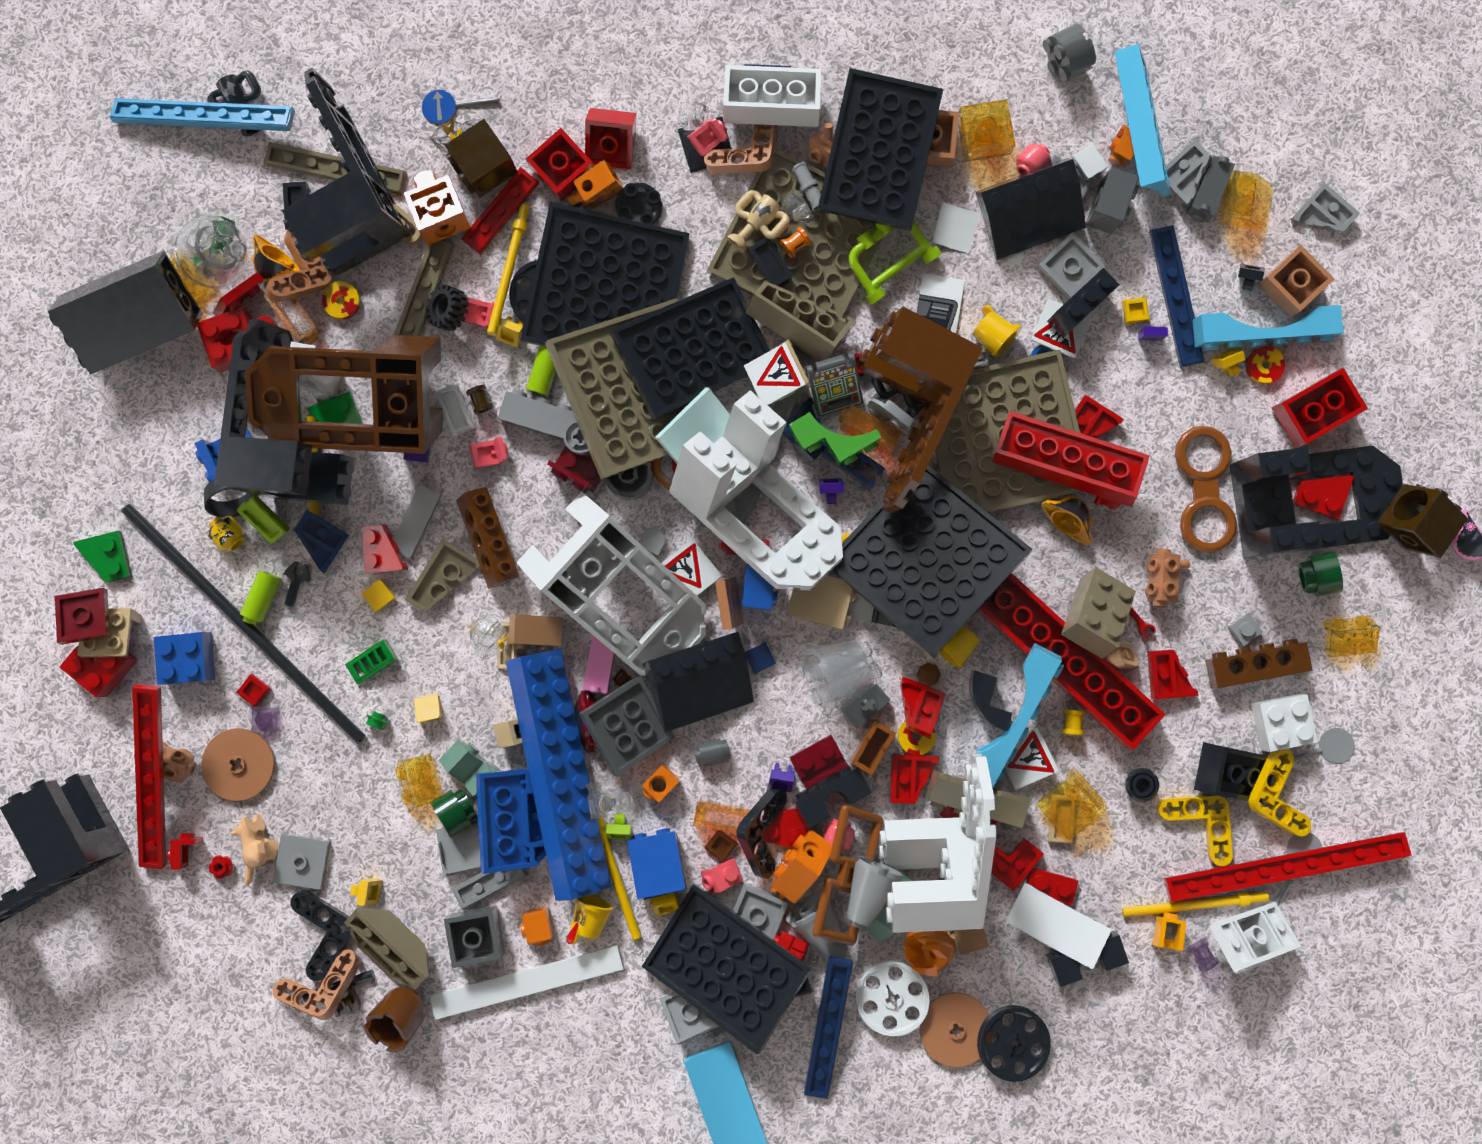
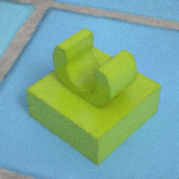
M615 813L614 824H606V836L608 839L631 840L632 828L631 825H625V814Z

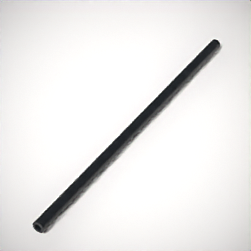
M131 504L126 505L121 510L164 555L352 740L359 744L366 737L253 624L243 621L244 616L240 615V611Z

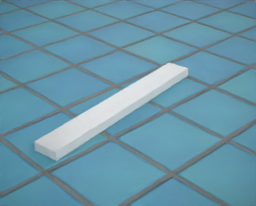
M617 944L430 995L435 1020L620 971L624 969Z

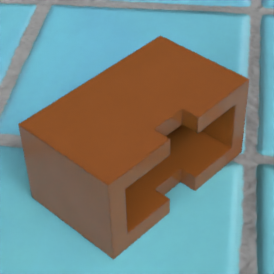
M872 720L849 761L873 775L897 733Z

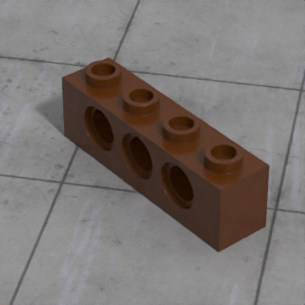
M487 487L465 492L456 502L488 589L512 582L519 577Z
M1297 638L1284 640L1282 641L1283 645L1274 647V643L1259 645V650L1251 651L1250 647L1235 649L1236 654L1227 655L1226 651L1213 653L1211 659L1205 660L1210 687L1222 688L1313 671L1307 642H1298ZM1280 652L1285 656V661L1282 665L1278 662ZM1257 656L1262 662L1259 669L1254 666V660ZM1233 661L1238 664L1236 673H1232L1230 670V665Z

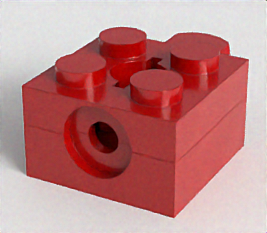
M240 307L200 321L197 325L211 368L220 373L230 369L234 336L238 332H244L248 328L247 324L252 320L251 313ZM267 315L254 318L261 319L278 326L277 323Z

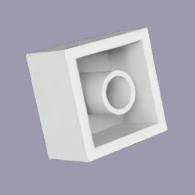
M1293 694L1251 703L1259 745L1262 751L1273 752L1318 742L1307 694Z

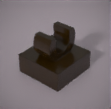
M349 985L334 1012L336 1017L360 1010L361 1003L353 985Z

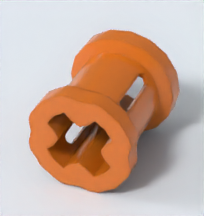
M798 227L796 233L789 238L780 241L782 248L790 258H794L796 252L805 246H810L812 243L807 233L801 227Z

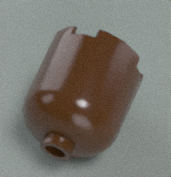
M406 987L394 988L380 1000L365 1018L364 1030L375 1045L380 1042L388 1046L386 1049L388 1052H400L404 1050L425 1019L426 1005L416 991Z

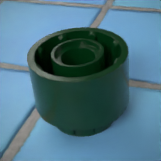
M1334 552L1308 556L1305 562L1299 564L1298 572L1304 592L1308 594L1313 593L1318 597L1343 591L1342 571L1339 560Z
M460 789L454 793L452 790H449L430 802L450 838L472 826L470 821L477 816L468 797Z

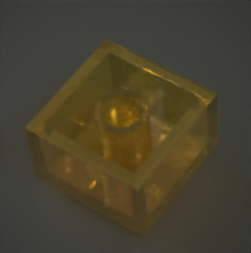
M1007 99L960 107L958 129L964 162L1011 155L1016 144Z

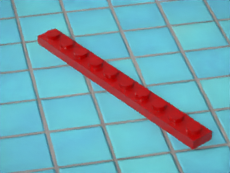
M1400 832L1166 877L1164 882L1169 902H1175L1409 857L1412 854L1406 833Z

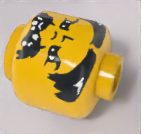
M216 517L209 523L208 537L221 551L229 550L232 552L245 541L243 538L245 531L233 517Z

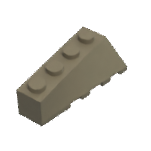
M767 281L755 292L745 312L818 361L831 358L855 319L848 316L846 319L837 316V311L827 308L826 311L818 308L809 299H797L794 297V293Z
M933 770L925 798L931 801V806L944 809L945 805L954 808V813L959 814L962 812L961 797H965L963 794V781L967 780ZM992 788L995 810H990V823L993 819L1001 822V827L1015 830V827L1023 828L1031 800Z

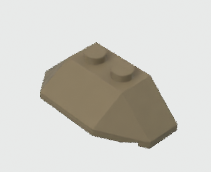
M358 907L344 922L346 927L350 929L351 936L357 947L392 980L416 990L429 976L425 944L391 911Z

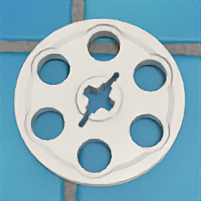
M898 960L881 961L871 966L858 984L856 1004L859 1014L871 1029L882 1035L902 1036L915 1030L927 1015L929 1009V990L923 976L913 970V966ZM899 967L903 972L902 977L898 980L891 979L888 975L889 969ZM868 977H878L880 986L877 989H870L866 984ZM910 983H920L922 992L919 995L910 994L908 991ZM887 985H889L890 991L894 995H899L897 998L899 1011H897L892 1001L887 1002L886 1000L889 997ZM871 1000L877 1004L878 1008L875 1013L869 1014L865 1012L863 1005L866 1001ZM916 1007L920 1012L919 1017L915 1020L908 1019L905 1014L906 1009ZM893 1016L897 1020V1026L893 1029H887L883 1025L884 1018Z

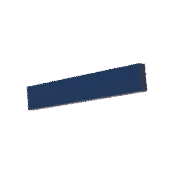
M1174 225L1151 229L1149 235L1179 366L1182 368L1204 363L1202 347L1195 348L1193 319L1195 316Z
M828 956L804 1088V1095L828 1099L853 967L852 959Z

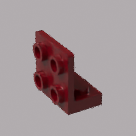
M566 445L555 463L550 460L547 463L551 468L550 473L564 482L567 479L571 480V485L584 494L587 491L594 493L601 481L593 460L585 455H576Z

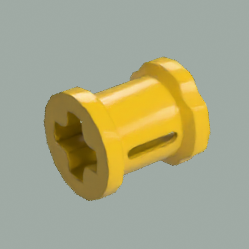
M1063 709L1065 728L1062 729V733L1084 735L1082 716L1085 715V711Z

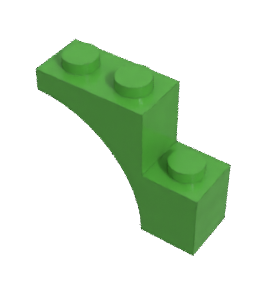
M810 412L789 424L788 428L803 453L806 451L813 453L822 447L821 443L824 441L838 466L842 463L846 466L858 459L857 455L863 451L869 453L879 447L878 442L882 438L877 429L857 436L834 433L819 424Z

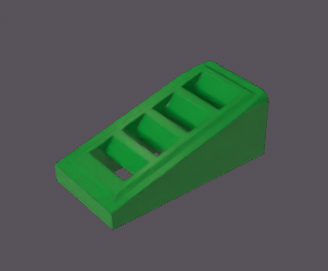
M383 639L345 665L358 685L399 659L388 640ZM379 649H381L383 654L385 655V661H383L380 654L378 653ZM371 654L375 656L379 665L376 666L370 657ZM363 659H366L370 665V671L367 670L362 662ZM356 663H358L364 673L361 677L354 667Z

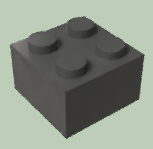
M1111 167L1100 181L1086 220V225L1112 234L1116 228L1120 229L1123 222H1126L1130 215L1131 208L1128 206L1131 199L1134 200L1137 195L1139 185H1136L1139 176Z
M497 905L453 913L444 918L452 968L498 960L505 954Z

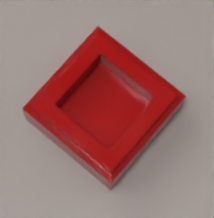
M252 673L236 693L252 706L257 707L271 687Z

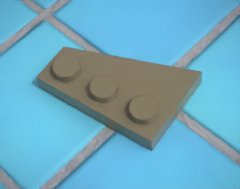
M442 539L405 600L422 611L427 612L480 567L477 558L447 540Z

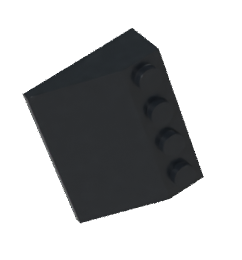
M1065 158L975 192L996 260L1086 228L1080 181L1073 159Z
M738 632L642 663L664 732L754 702L746 654Z

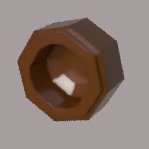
M926 663L919 666L916 676L919 683L930 687L938 683L941 673L936 665Z

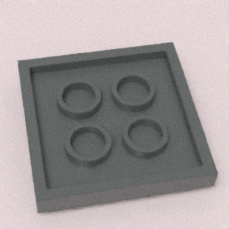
M642 676L634 677L579 713L613 776L616 777L675 738L672 731L664 732L654 698Z

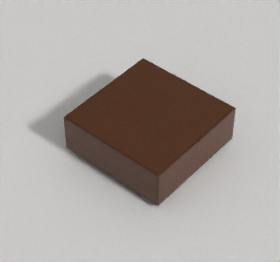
M718 828L704 848L724 862L738 842Z

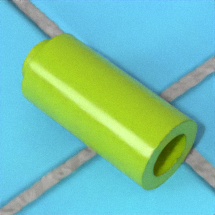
M539 346L525 389L530 393L543 397L549 396L556 374V369L546 346Z
M258 570L240 612V615L244 616L243 621L253 625H257L258 622L263 623L282 578L269 572Z

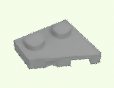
M1195 139L1166 165L1170 188L1188 207L1192 204L1212 159L1211 155Z
M1324 182L1293 215L1291 220L1342 233L1358 217L1360 212Z

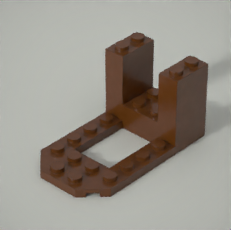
M904 306L897 312L893 311L887 323H884L879 329H874L869 339L872 342L870 349H865L859 360L862 363L859 369L861 372L926 404V406H922L917 418L920 420L917 427L913 426L908 434L907 439L910 442L907 448H903L897 458V461L900 462L897 469H893L887 479L889 486L882 500L884 502L882 509L889 513L903 509L908 502V498L905 497L910 489L915 491L920 484L983 350V347Z
M392 335L373 351L271 346L245 371L248 420L256 429L259 428L268 436V439L298 441L312 445L313 449L425 454L443 432V408L430 407L429 373L441 362V337ZM299 375L371 378L373 425L301 421Z

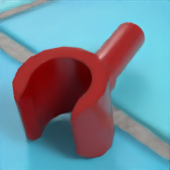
M1131 607L1129 613L1139 626V634L1148 638L1145 634L1146 627H1149L1152 632L1156 633L1155 626L1145 623L1134 608Z

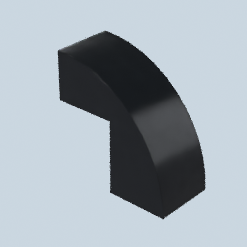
M971 670L969 690L976 710L989 724L1007 731L1012 713L989 706L997 677Z

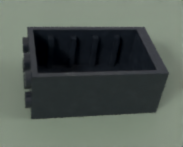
M164 250L61 294L48 310L50 321L60 329L65 343L70 348H73L80 365L86 368L90 375L194 331L203 315V312Z

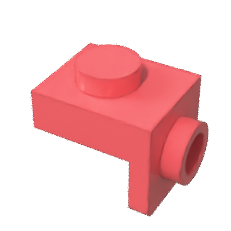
M712 118L692 132L687 138L699 155L704 156L720 142L728 139L724 124L720 120Z
M468 297L466 301L469 302V306L466 309L469 311L468 314H464L466 318L464 322L488 328L494 302L487 303Z
M502 437L468 446L474 469L500 465L507 460L509 453L507 444L503 442Z
M735 858L701 871L702 884L708 893L722 892L743 881Z

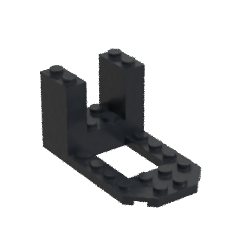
M312 67L304 72L305 84L310 92L307 97L315 109L318 108L321 114L318 118L324 129L330 131L332 135L330 142L337 152H341L344 158L341 160V163L347 174L283 209L282 212L286 218L283 222L287 230L294 234L296 238L294 244L300 254H305L311 259L323 255L324 258L321 260L325 268L340 275L402 241V238L410 237L412 234L407 224L403 225L401 221L403 217L395 209L393 204L396 203L349 112L344 105L338 106L334 98L336 95L335 91Z
M252 319L247 324L248 328L244 332H238L233 338L214 486L279 500L348 505L351 496V479L354 472L353 457L336 453L312 452V445L298 441L245 438L248 419L245 371L269 347H290L291 342H294L290 331L261 319Z
M1375 446L1309 454L1308 447L1257 453L1229 465L1243 558L1388 540L1390 537L1377 522L1402 488V473L1400 465ZM1350 473L1351 476H1354L1352 489L1357 515L1356 520L1320 524L1319 521L1296 524L1290 486L1291 480Z
M79 773L66 778L64 780L66 784L59 786L57 780L46 782L45 779H42L30 785V791L24 794L19 792L10 796L7 799L8 803L0 807L36 875L23 883L24 888L18 891L14 888L1 895L0 923L130 850L89 774L82 776Z

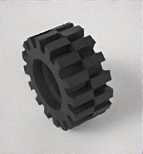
M442 284L441 287L437 286L435 288L436 292L432 291L430 293L432 298L427 300L429 302V306L425 308V310L429 311L426 313V317L429 318L427 321L435 327L447 331H455L456 327L462 325L460 321H465L464 314H468L469 310L466 309L469 306V302L466 301L468 297L464 295L465 292Z

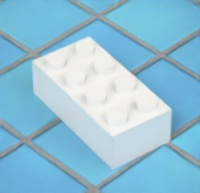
M726 65L723 123L818 127L821 69Z

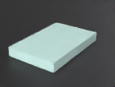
M705 388L655 438L672 459L678 463L683 445L697 433H703L713 443L723 437L730 414L710 388Z

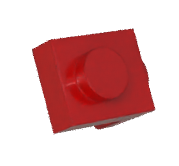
M181 833L179 838L170 840L167 858L171 870L183 869L189 866V845L203 842V837H195V833Z

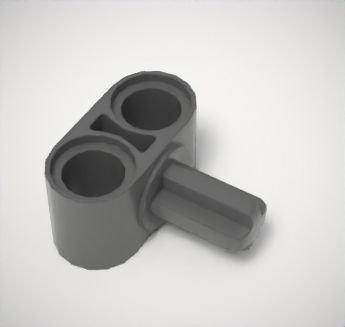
M874 681L865 691H862L850 701V704L845 706L841 712L858 729L890 701V698Z

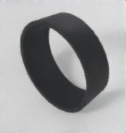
M215 479L209 482L204 488V507L210 515L216 517L239 516L240 514L236 510L254 495L246 493L235 500L216 501L211 499V497L227 490V488L214 486Z

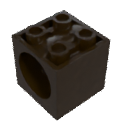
M482 119L445 144L449 152L445 156L471 195L475 192L481 198L517 172L511 156L485 119Z
M1404 484L1377 523L1405 550L1442 558L1468 518L1461 512L1462 508L1448 498L1449 495L1440 488L1430 489L1416 484V486Z

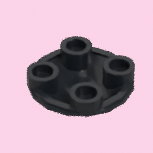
M646 183L626 184L616 199L618 217L652 225L655 224L662 213L660 193Z

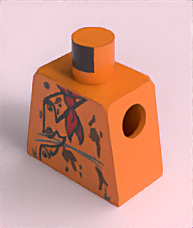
M603 160L574 181L578 190L567 198L573 207H579L586 203L593 209L619 195L624 187L616 172Z

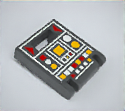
M852 352L847 354L849 364H846L843 354L816 362L817 374H814L811 365L806 366L818 417L864 403L856 361Z

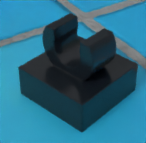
M1240 264L1238 277L1245 278L1242 289L1252 291L1254 281L1263 280L1265 268Z

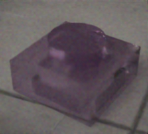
M252 707L251 732L278 731V707Z

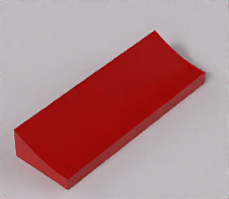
M1009 411L992 462L1132 507L1137 499L1150 455Z

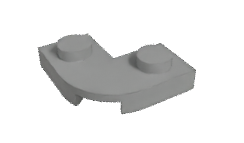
M875 393L867 404L870 407L869 412L878 419L882 417L886 420L889 417L891 419L889 422L898 430L903 428L907 431L915 420L889 399L887 402L881 398L878 400L880 396Z

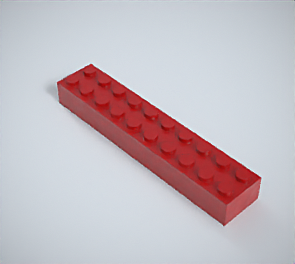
M1013 574L977 611L1026 657L1034 643L1061 656L1062 662L1060 664L1064 665L1058 678L1053 677L1052 681L1126 749L1134 750L1166 715L1105 658L1098 657L1061 635L1065 621Z

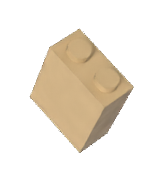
M826 575L810 591L799 590V588L793 587L786 616L842 630L844 625L848 626L851 612L847 610L849 602L854 603L857 592L842 579Z

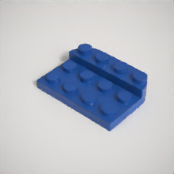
M528 769L476 773L481 873L487 874L538 866L539 862L546 856Z

